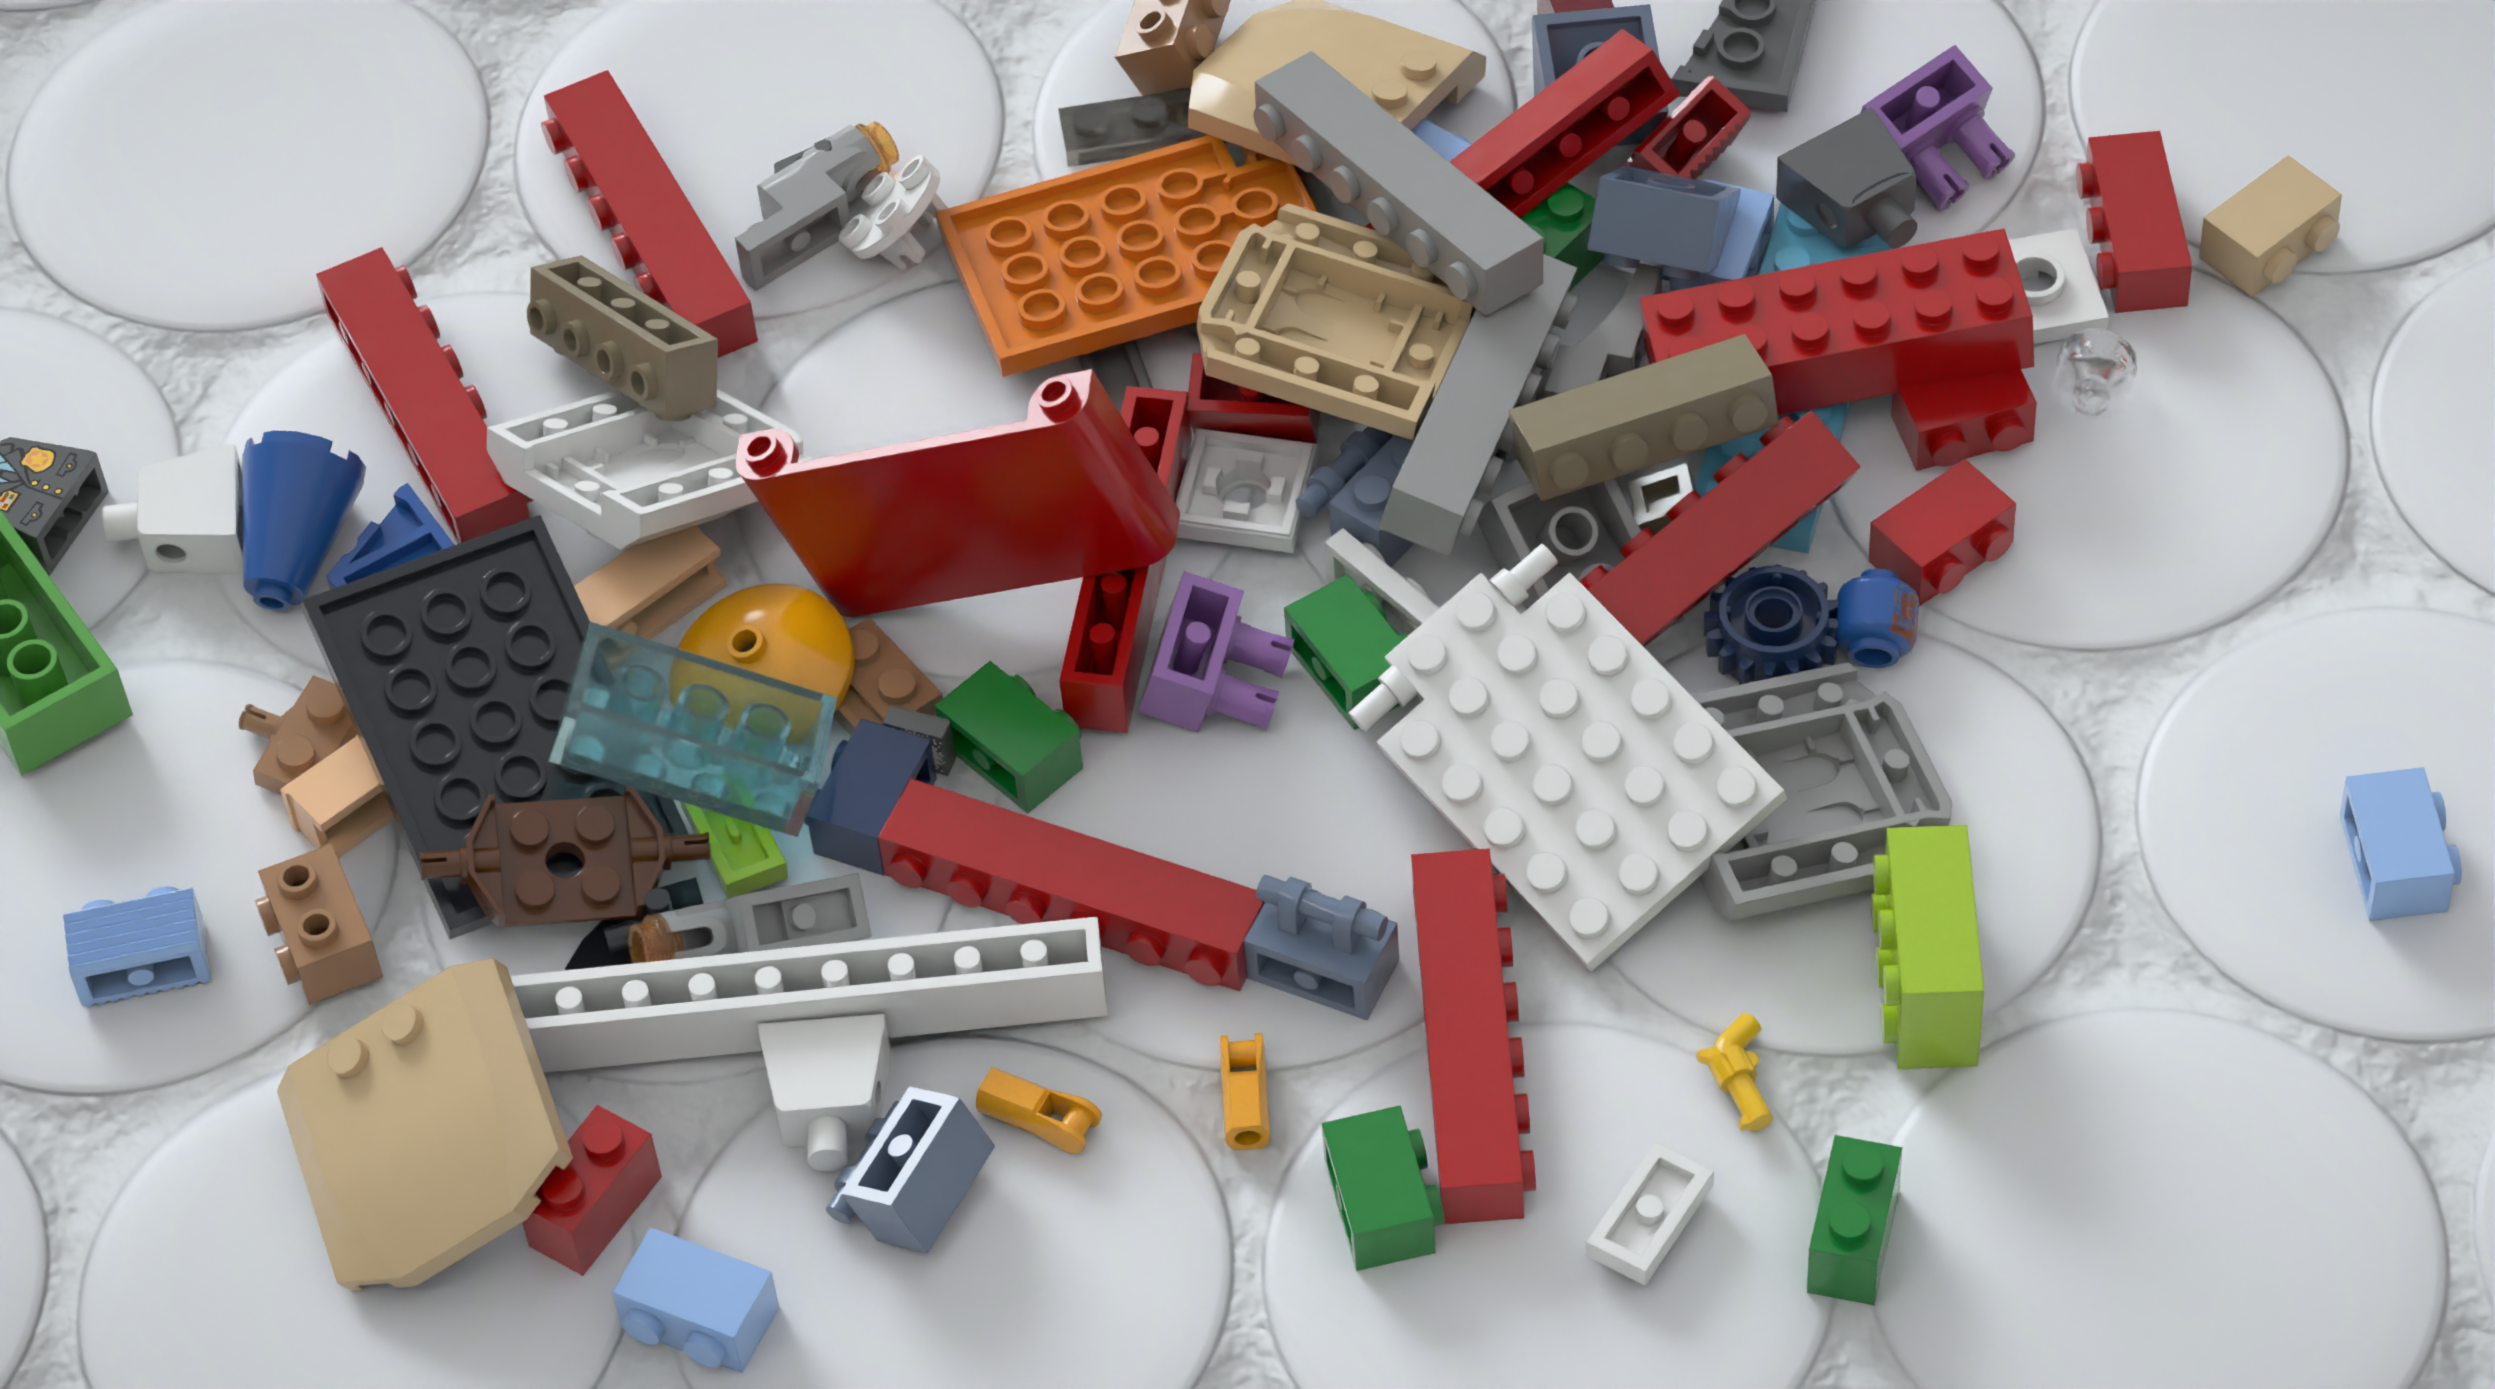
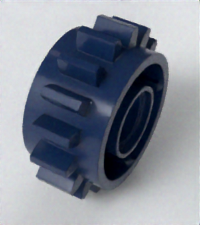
M1782 565L1748 568V571L1736 578L1728 577L1723 593L1712 592L1710 595V611L1704 612L1703 636H1706L1707 656L1719 657L1718 672L1722 675L1729 673L1734 679L1739 681V685L1822 668L1823 664L1834 665L1837 661L1838 642L1835 640L1838 628V619H1835L1838 600H1827L1828 585L1824 582L1818 584L1804 570L1798 571L1782 567Z

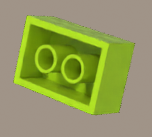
M1967 825L1887 828L1885 855H1874L1875 893L1871 894L1873 933H1879L1880 948H1876L1878 988H1884L1885 1003H1881L1883 1043H1895L1897 1069L1978 1066L1984 983Z

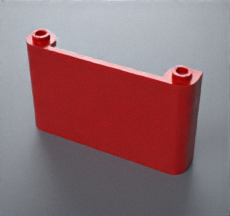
M1093 369L1059 375L1043 382L1030 399L1026 421L798 462L799 448L791 435L784 430L768 429L740 435L735 462L738 473L827 600L836 608L840 615L845 617H857L1145 567L1155 564L1167 556L1177 540L1180 510Z

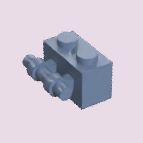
M1369 426L1362 432L1354 431L1341 444V454L1328 467L1320 466L1306 480L1307 489L1295 502L1297 508L1305 516L1313 518L1326 506L1329 508L1331 536L1344 528L1362 544L1366 542L1373 545L1381 553L1386 564L1392 568L1414 545V542L1378 527L1391 489L1414 440L1397 435L1391 438V433Z
M1263 875L1257 887L1256 899L1265 903L1244 940L1247 979L1368 1020L1399 962L1397 922L1388 920L1387 916L1366 908L1367 905L1364 901L1346 895L1341 900L1326 896L1312 889L1311 883L1294 877H1289L1287 881H1283L1269 875Z
M909 1086L901 1100L893 1103L884 1118H876L865 1134V1140L868 1144L853 1166H845L834 1182L837 1192L826 1207V1211L832 1218L845 1224L849 1223L856 1213L878 1242L928 1254L995 1148V1145L960 1097Z

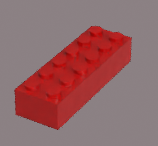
M2005 228L1640 297L1644 345L1649 365L1746 334L1772 374L1778 416L1898 393V387L2034 367L2033 315Z

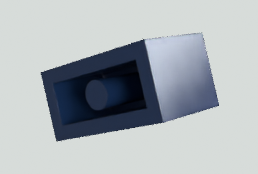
M860 719L849 741L842 740L837 746L831 763V773L822 789L816 788L806 803L804 823L809 826L814 854L884 876L878 836L911 778L934 785L937 774L931 740Z

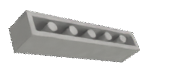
M1311 51L1254 82L1256 109L1254 110L1253 117L1260 134L1266 140L1274 141L1291 155L1302 170L1311 172L1331 188L1341 202L1349 203L1365 216L1376 231L1382 235H1388L1406 250L1417 265L1428 268L1448 285L1451 292L1457 298L1466 300L1484 316H1488L1543 284V237L1314 52Z
M1543 254V284L1488 316H1484L1476 309L1394 482L1378 528L1449 557L1459 534L1471 538L1485 502L1477 500L1476 496L1479 491L1488 495L1491 494L1504 463L1503 459L1495 455L1498 449L1509 453L1514 444L1509 410L1533 402L1542 380V376L1533 372L1536 366L1544 370L1548 369L1561 338L1560 335L1553 333L1552 330L1554 326L1564 330L1567 328L1577 304L1579 295L1569 292L1577 267Z

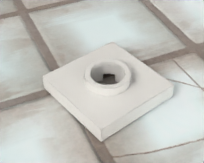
M2077 228L2008 239L2021 280L2025 278H2038L2039 271L2054 277L2053 285L2049 289L2036 292L2025 290L2033 315L2034 344L2108 331L2109 315Z
M1196 428L1175 503L1180 510L1177 538L1293 553L1303 513L1297 508L1295 502L1307 489L1306 480L1315 472L1318 460L1317 444ZM1241 487L1259 489L1266 497V502L1263 505L1252 510L1251 502L1237 503L1226 499L1225 505L1223 504L1227 494Z

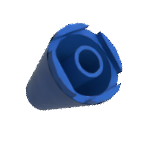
M273 430L263 433L261 443L254 444L252 437L246 441L242 454L243 586L246 592L253 596V601L262 608L273 611H286L290 608V605L302 603L364 485L366 466L360 457L350 450L347 460L330 452L333 441L297 431Z

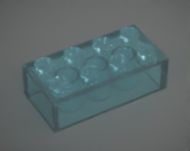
M590 621L570 676L549 761L798 837L820 783L837 698Z

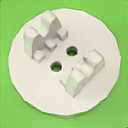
M918 155L893 177L887 172L877 175L862 193V199L867 203L860 213L844 226L839 234V241L860 259L880 254L901 270H906L910 261L921 263L926 251L912 236L910 231L915 222H918L923 227H929L933 219L936 218L935 212L948 208L936 194L940 183V172L924 156Z

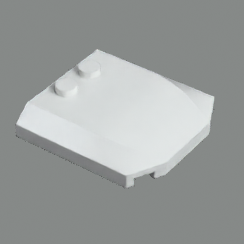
M614 390L487 427V452L505 484L549 508L551 513L562 516L587 530L589 535L600 538L618 549H624L719 519L746 505L758 502L736 469L737 450L740 435L768 429L784 430L791 435L799 448L798 462L813 460L811 456H803V440L798 432L717 390L716 407L692 413L690 418L683 421L661 420L653 412L633 399L623 396L618 390Z

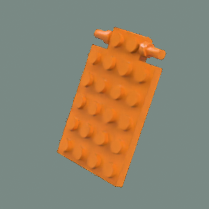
M1206 135L935 213L938 230L1002 377H1006L1197 322L1199 308L1240 231L1254 223L1262 228L1277 220L1278 210L1288 203L1320 213L1297 166L1241 147L1246 160L1243 166L1236 167L1224 141L1211 135Z

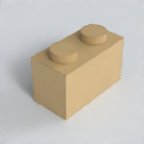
M2288 155L2203 218L2199 258L2253 298L2270 284H2279L2284 281L2294 270L2295 266L2314 251L2322 252L2332 244L2340 230L2338 220L2342 194Z

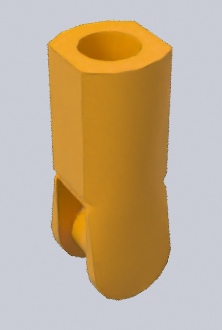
M1254 1033L1255 1040L1229 1042L1228 1035L1220 1036L1224 1135L1227 1145L1233 1150L1263 1149L1270 1142L1271 1138L1266 1053L1262 1033ZM1257 1067V1070L1231 1072V1068Z
M991 1067L982 1081L976 1095V1109L978 1112L1028 1131L1072 1154H1080L1084 1150L1087 1143L1084 1137L1089 1127L1098 1126L1103 1116L1095 1104L1083 1097L1051 1090ZM1055 1114L1063 1117V1120L1060 1122L1051 1118V1116Z

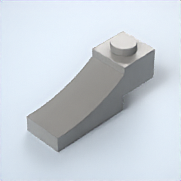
M1639 263V268H1636L1624 295L1602 323L1572 347L1560 344L1552 368L1542 369L1539 376H1542V380L1536 393V401L1643 366L1646 350L1640 297L1662 293V267Z

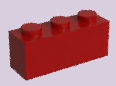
M2150 131L2088 137L2086 162L2077 163L2076 181L2079 198H2089L2091 208H2087L2086 211L2090 244L2099 243L2101 253L2097 254L2096 259L2097 278L2100 289H2110L2115 313L2188 306L2192 262L2161 132Z

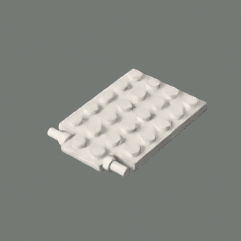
M1541 543L1510 571L1503 568L1489 581L1482 573H1479L1384 657L1390 668L1378 677L1381 684L1348 713L1356 724L1366 732L1398 703L1404 707L1416 696L1422 700L1419 705L1376 741L1379 748L1474 849L1490 848L1492 868L1498 874L1505 873L1506 883L1592 972L1708 869L1711 856L1714 853L1723 851L1726 854L1787 800L1784 789L1570 572L1525 612L1521 614L1516 609L1529 597L1526 591L1558 563L1551 551Z

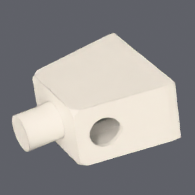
M223 445L143 466L137 472V502L103 507V526L107 541L111 543L139 539L148 569L155 573H243L242 465L236 445Z
M885 1014L758 1024L759 1038L783 1145L790 1148L807 1146V1162L816 1170L834 1171L844 1167L848 1160L847 1143L867 1142L865 1134L874 1120L882 1116L891 1065V1046Z

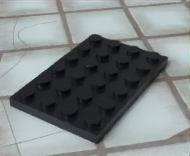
M541 515L302 600L303 614L420 875V852L459 850V847H466V840L488 794H495V804L625 796L626 785H633L662 826L663 833H669L670 836L689 834ZM568 852L556 853L546 862L549 871L561 878L573 877L583 868L581 860ZM461 876L423 880L449 940L493 924L482 911L469 885H461Z

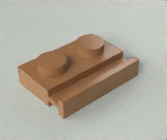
M867 617L851 627L849 631L855 651L854 672L846 696L832 715L850 735L853 734L860 719L883 725L882 722L890 706H898L933 716L936 715L934 705L943 699V694L870 617Z

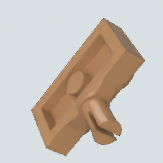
M314 675L294 706L286 711L284 715L278 716L248 704L239 718V729L247 730L270 739L268 747L253 769L255 785L281 794L280 789L351 741L357 735L335 683Z

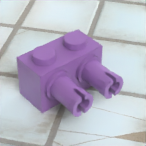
M1953 45L1864 104L1860 112L1862 113L1872 108L1877 113L1914 168L1916 181L1930 196L1940 211L1950 206L1948 199L1954 204L1962 198L1970 185L1961 178L1938 151L1939 148L1947 143L1955 142L1986 180L1995 176L1996 171L1994 168L2000 173L2015 158V153L2005 145L1983 119L1985 115L1984 110L1993 89L1992 86L1956 45Z
M1184 571L1170 605L1137 712L1198 732L1204 716H1211L1212 712L1227 715L1267 730L1279 691L1263 686L1260 687L1226 675V668H1223L1222 664H1226L1228 660L1240 662L1282 678L1291 654L1290 651L1293 647L1294 639L1278 634L1275 635L1242 623V617L1237 614L1244 594L1243 590Z

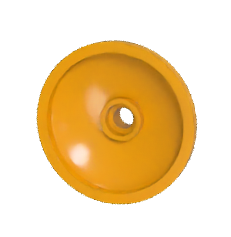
M778 583L763 584L732 593L703 612L693 622L680 641L670 672V690L674 707L686 727L696 738L704 744L725 753L746 756L762 755L793 746L823 726L835 713L846 696L855 665L854 644L850 631L842 616L828 600L800 586ZM755 644L751 650L742 652L748 646Z

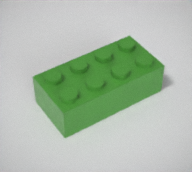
M0 511V746L21 776L131 717L133 713L118 669L11 523Z

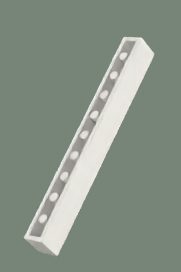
M1098 917L510 976L544 1073L762 1051L758 1033V1024L885 1014L889 1038L1108 1016Z

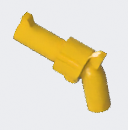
M1748 1013L1740 1014L1718 1037L1713 1047L1697 1051L1696 1058L1698 1062L1708 1065L1720 1090L1723 1093L1728 1092V1094H1731L1742 1115L1738 1124L1740 1131L1750 1129L1755 1132L1768 1127L1773 1121V1115L1754 1082L1757 1077L1755 1069L1759 1058L1756 1053L1745 1051V1048L1761 1032L1758 1020Z

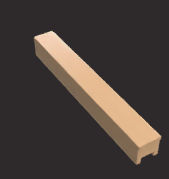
M697 526L633 545L574 586L611 667L727 587L726 578L716 570L714 561L721 556L720 547ZM359 736L353 738L280 789L292 828L296 832L301 831L317 849L332 844L338 858L395 819Z

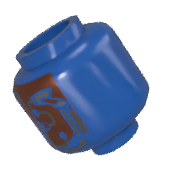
M1869 569L1862 572L1860 577L1853 578L1841 586L1836 597L1838 608L1835 619H1838V628L1835 641L1838 642V647L1848 654L1849 660L1863 667L1885 668L1896 664L1899 658L1912 651L1917 640L1919 599L1916 591L1910 585L1899 580L1898 575L1890 570Z

